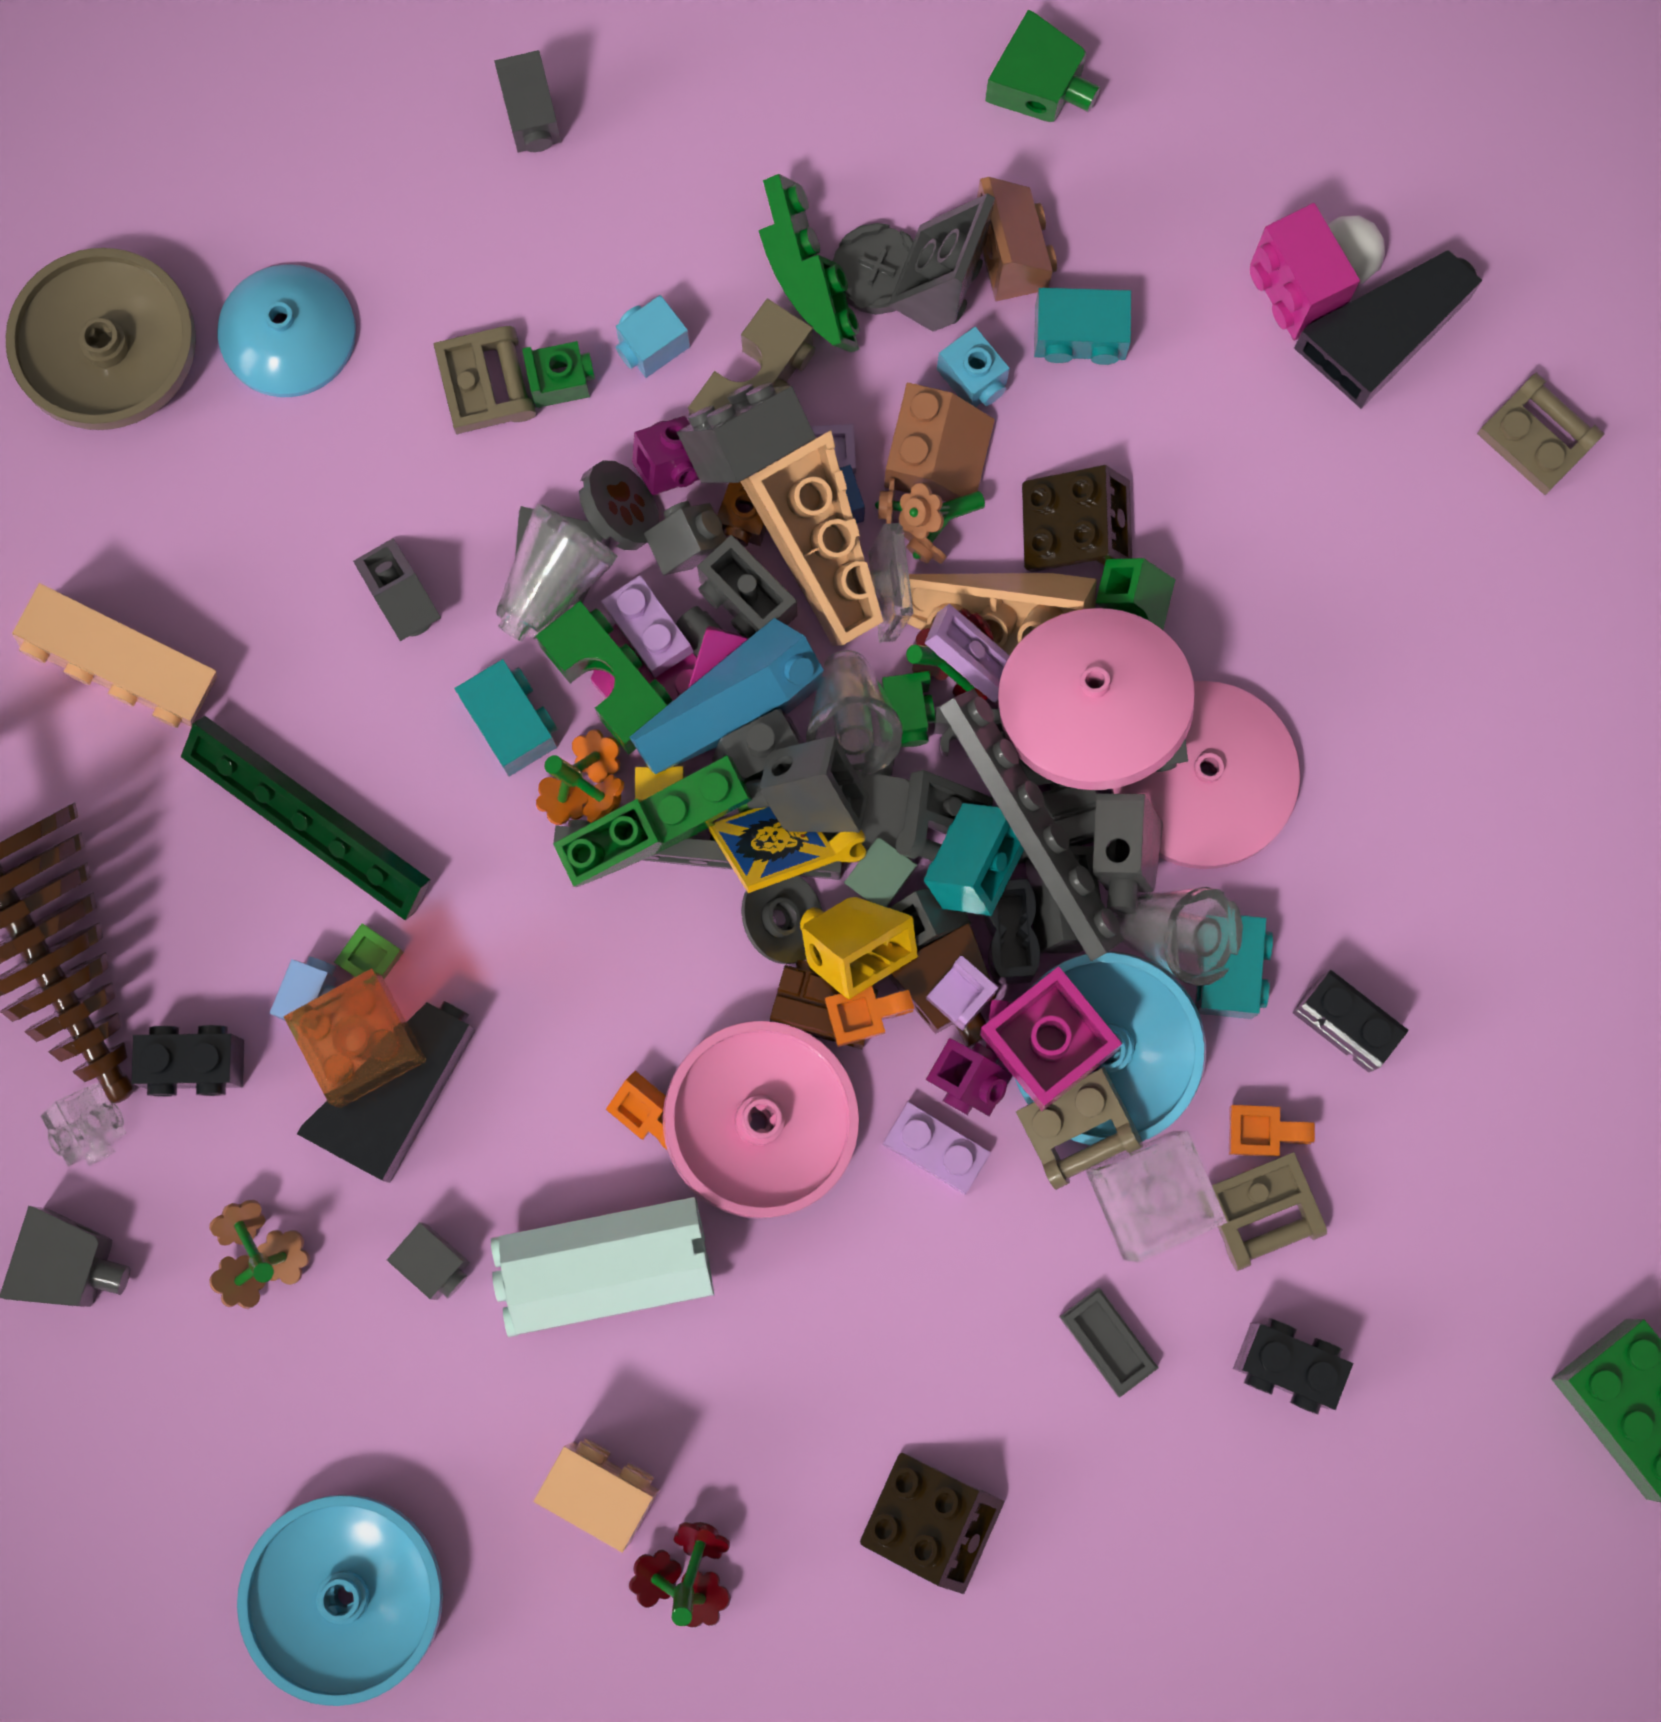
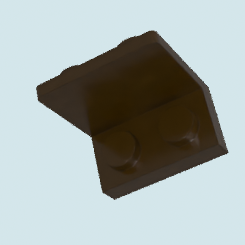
M1101 465L1023 482L1024 567L1026 570L1035 572L1090 561H1097L1105 565L1107 559L1132 558L1130 480L1107 465Z
M900 1453L860 1539V1544L939 1587L965 1594L1005 1501L969 1486L907 1454Z

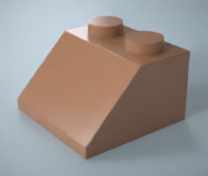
M992 177L981 178L977 198L987 193L995 198L987 241L982 252L995 302L1037 293L1039 288H1049L1052 273L1057 271V260L1052 244L1045 245L1042 231L1046 229V220L1042 204H1034L1030 187Z
M907 382L886 465L884 487L889 488L890 478H895L896 490L910 493L915 484L925 483L930 487L932 494H938L942 501L946 502L978 491L995 419L952 392Z

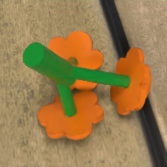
M592 729L587 735H579L572 741V750L577 756L575 764L571 765L556 755L547 758L544 764L545 770L555 778L546 777L540 781L538 786L540 796L536 799V807L542 812H547V818L551 823L562 825L569 818L578 820L583 815L592 823L618 808L622 798L621 793L624 789V781L616 778L614 775H609L618 772L620 769V762L616 758L620 754V745L615 738L604 737L600 730ZM587 771L588 777L598 784L593 786L583 779L582 772Z

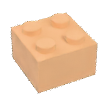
M588 1439L580 1441L579 1444L573 1441L563 1447L533 1502L623 1553L631 1543L659 1492L657 1488L650 1485L654 1477L630 1463L621 1469L607 1461L611 1453Z

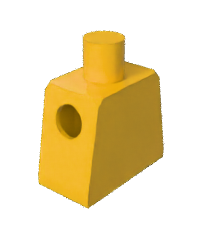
M858 897L847 898L827 911L812 907L803 914L800 921L808 965L848 999H851L918 957L913 917Z

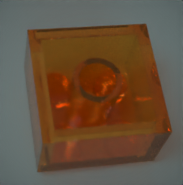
M372 968L283 1016L328 1103L338 1108L346 1106L427 1061L386 982Z

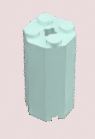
M695 1197L491 1238L494 1264L496 1267H501V1271L492 1273L493 1286L497 1301L507 1302L508 1307L503 1308V1318L508 1337L715 1295L709 1257L705 1247L702 1221Z

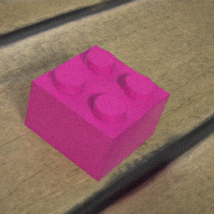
M1315 203L1265 226L1250 263V275L1253 283L1258 290H1265L1273 304L1272 313L1281 329H1287L1294 341L1299 339L1302 331L1309 324L1348 304L1360 283L1359 277Z
M1059 966L982 1026L980 1036L1042 1112L1117 1053L1122 1045L1121 1041Z

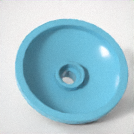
M276 265L253 273L233 289L221 309L217 335L220 351L225 362L242 383L265 395L296 397L309 394L324 387L342 371L355 345L356 322L346 295L328 276L315 269L301 265ZM280 313L287 314L284 322L279 324L273 322L276 315Z

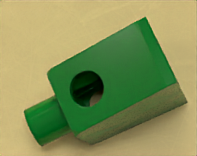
M1027 10L988 79L985 101L1046 122H1054L1066 101L1089 112L1098 97L1101 87L1080 77L1087 54L1084 48L1039 15Z

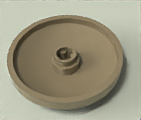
M91 248L76 251L54 260L38 271L26 283L17 296L9 314L5 335L6 353L15 380L32 402L44 413L73 427L89 430H109L125 427L146 419L166 405L177 393L185 381L193 362L196 330L191 309L184 295L173 279L162 268L149 259L129 251L115 248Z

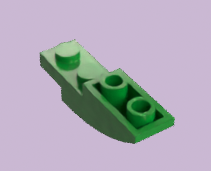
M781 174L763 180L774 224L758 231L766 256L778 282L799 314L824 339L833 346L851 353L860 350L856 335L859 334V323L852 309L848 307L844 292L848 289L846 275L839 264L821 255H817L820 253V244L816 233L809 227L805 212L809 208V203L804 189L800 184Z
M726 755L644 800H633L553 843L573 887H579L626 868L715 825L714 820L752 801V798L732 757Z

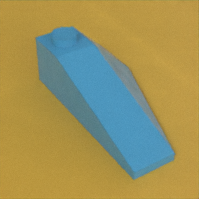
M773 618L629 738L649 769L654 774H657L716 748L719 740L724 736L776 709L781 708L786 714H789L818 689L824 669L806 637Z

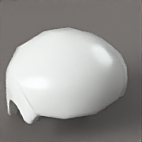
M1360 215L1341 216L1328 224L1360 279L1358 285L1363 284L1373 274L1380 271L1385 257V245L1382 234L1373 222Z

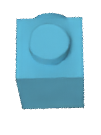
M661 295L643 307L635 306L621 317L619 324L616 325L619 344L615 348L619 356L630 369L637 366L645 378L690 348L687 328Z
M976 326L939 352L937 371L958 397L974 407L981 403L988 406L999 399L1006 391L1005 385L1007 384L1010 368Z

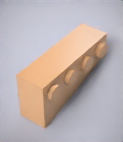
M830 430L740 482L832 646H841L883 622L869 567L864 560L858 537L860 536L856 520L852 516L846 494L845 479L838 465L834 450L835 443Z
M41 583L35 589L12 632L20 646L19 651L42 663L50 661L65 668L63 672L66 675L84 684L90 685L93 681L110 689L107 693L108 695L129 706L134 707L136 702L152 708L154 709L152 713L154 718L174 728H178L181 722L192 727L217 678L216 670Z

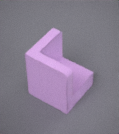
M960 956L955 961L952 969L928 994L926 999L963 1031L995 995L998 987L968 960Z

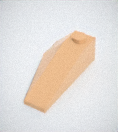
M1055 573L903 574L900 577V621L920 630L925 628L931 629L937 612L948 604H951L956 610L965 608L971 614L977 612L988 623L994 642L1008 655H1011L1019 642L1044 622L1068 612L1095 608L1097 579Z

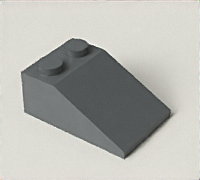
M987 193L919 226L888 306L932 332L959 321L967 306V300L964 298L969 285L976 279L982 268L983 260L980 257L987 241L995 201L993 196Z

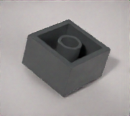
M772 382L765 383L756 388L749 384L727 395L729 403L717 410L712 405L693 413L688 417L691 424L677 431L701 483H738L816 438L793 387H773Z

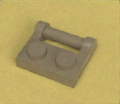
M503 326L433 343L456 435L510 421L525 422L536 416L534 401L527 396L515 348L519 341L514 327ZM496 350L498 352L510 400L508 402L496 404L484 356L485 351Z
M1536 372L1477 434L1539 491L1546 495L1605 433L1596 425L1591 428L1544 386L1547 381ZM1530 399L1578 441L1571 449L1524 407Z
M1105 1067L1090 1073L1043 1112L1035 1102L1016 1111L1043 1164L1047 1179L1055 1190L1069 1184L1070 1177L1125 1150L1130 1154L1143 1148L1141 1137ZM1110 1119L1112 1120L1117 1133L1062 1160L1060 1159L1055 1149L1056 1146Z
M1294 1152L1202 1189L1225 1243L1229 1259L1236 1271L1251 1266V1260L1309 1236L1312 1240L1327 1235L1326 1225ZM1292 1206H1298L1301 1219L1243 1242L1238 1228Z

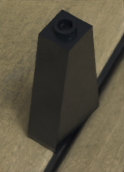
M1447 250L1309 324L1302 331L1294 349L1362 409L1472 298L1482 279L1477 276L1474 267L1467 260L1457 258Z
M443 1001L440 1008L426 1002L301 1125L297 1135L372 1176L390 1183L476 1031L469 1024L465 1023L469 1014Z

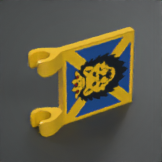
M770 807L754 808L714 822L715 825L709 827L712 836L747 893L836 861L857 862L866 856V849L861 843L865 841V834L862 830L860 832H840L828 842L822 832H789L783 829Z

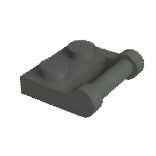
M925 770L911 773L904 829L899 833L896 840L897 852L912 859L920 856L934 861L942 844L927 839L928 828L947 834L950 824L953 823L963 803L992 806L993 797Z

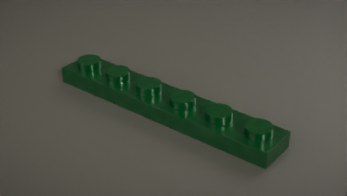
M203 716L193 723L181 754L182 759L406 921L416 912L431 881L430 878L208 717Z

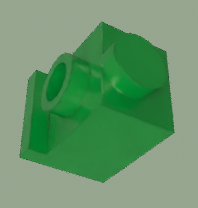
M578 341L532 350L531 347L522 349L530 390L536 408L590 397L587 381L595 380L590 352L581 354ZM567 367L563 372L557 373L552 371L553 369Z
M929 671L882 677L881 692L889 743L900 742L901 747H916L929 742L927 733L928 723H935L932 695L923 696V692H929L931 681Z

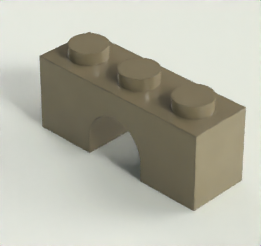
M767 298L741 333L742 352L759 363L761 366L760 371L752 379L744 382L728 380L714 371L689 405V416L712 405L717 410L729 403L728 394L749 384H752L754 388L772 382L773 387L790 386L787 381L796 369L799 371L804 370L814 355L813 327Z

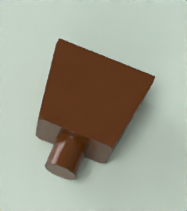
M969 923L917 951V958L888 975L900 992L910 991L916 1012L935 1034L954 1023L933 1006L926 997L952 969L955 961L960 956H963L990 980ZM996 994L990 999V1001L985 1006L989 1005L991 1003V1000H995ZM981 1012L975 1016L963 1031L955 1025L968 1048L975 1045L976 1042L984 1040L980 1033L981 1027L986 1024V1021Z

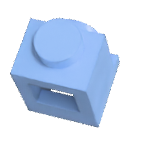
M310 956L306 964L291 959L270 1014L281 1020L324 1035L327 1026L319 1021L322 1014L328 1015L337 998L338 988L334 987L337 978L333 976L336 966Z

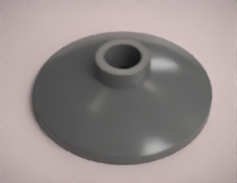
M795 876L751 893L745 891L741 907L742 922L747 937L761 955L779 964L797 963V960L806 959L803 935L800 928L801 918L808 909L817 907L822 910V907L812 887L800 876Z

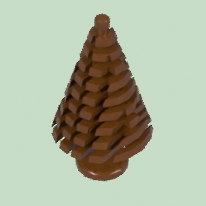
M76 803L68 805L1 841L0 860L78 818ZM82 832L6 872L0 864V929L5 928L9 934V937L0 941V964L17 954H21L24 959L22 963L0 975V996L34 979L39 984V987L18 998L17 1001L9 1004L0 1012L10 1021L14 1022L52 1003L56 1011L33 1024L24 1032L34 1041L38 1042L67 1028L71 1036L48 1052L60 1062L82 1053L86 1062L72 1072L84 1082L97 1078L102 1087L100 1090L110 1104H116L125 1101L134 1091V1086L131 1084L127 1074L124 1075L118 1064L128 1058L125 1043L122 1042L108 1049L103 1041L122 1028L119 1013L109 1015L96 1023H92L89 1018L91 1013L107 1005L115 998L113 983L103 985L81 998H78L74 992L109 968L107 954L105 952L66 972H63L60 967L61 964L85 951L103 938L100 922L50 947L45 942L46 938L61 931L97 908L94 892L77 899L36 922H33L29 915L34 910L55 900L91 878L88 862L56 877L22 897H19L14 890V887L83 849L85 846Z

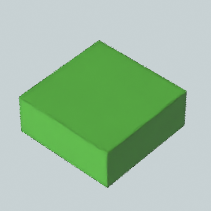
M361 923L334 963L377 991L404 952Z

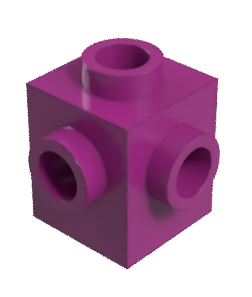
M685 415L669 421H660L651 427L634 432L632 463L652 496L677 487H687L699 480L677 434V431L690 425Z
M949 1038L925 1080L947 1092L943 1102L967 1116L973 1107L990 1117L996 1104L1003 1099L1007 1085L1013 1075L997 1065L1000 1059L989 1048L976 1042L973 1048L970 1049Z

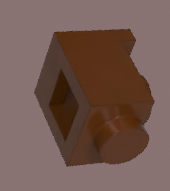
M741 482L729 483L717 515L721 520L726 538L732 535L743 547H747L749 543L761 546L767 529ZM739 503L752 506L753 509L750 512L742 513L736 507Z

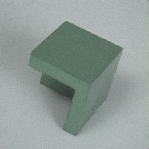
M877 838L866 852L864 859L859 861L844 883L866 900L887 907L918 865L906 856L900 855L894 847L883 839Z

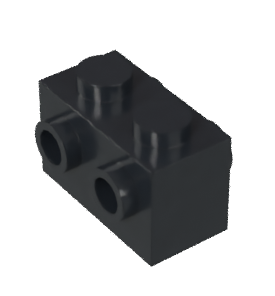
M174 1026L149 1027V1035H133L131 1084L147 1089V1096L154 1097L177 1096V1089L196 1088V1095L224 1096L226 1095V1088H243L244 1039L233 1034H227V1026H198V1034H179V1027Z
M1271 1318L1268 1319L1266 1325L1250 1323L1233 1367L1234 1370L1246 1374L1244 1384L1272 1395L1275 1387L1293 1395L1290 1401L1291 1404L1317 1415L1321 1407L1336 1410L1354 1364L1340 1358L1343 1349L1318 1338L1314 1339L1312 1345L1294 1338L1297 1329Z

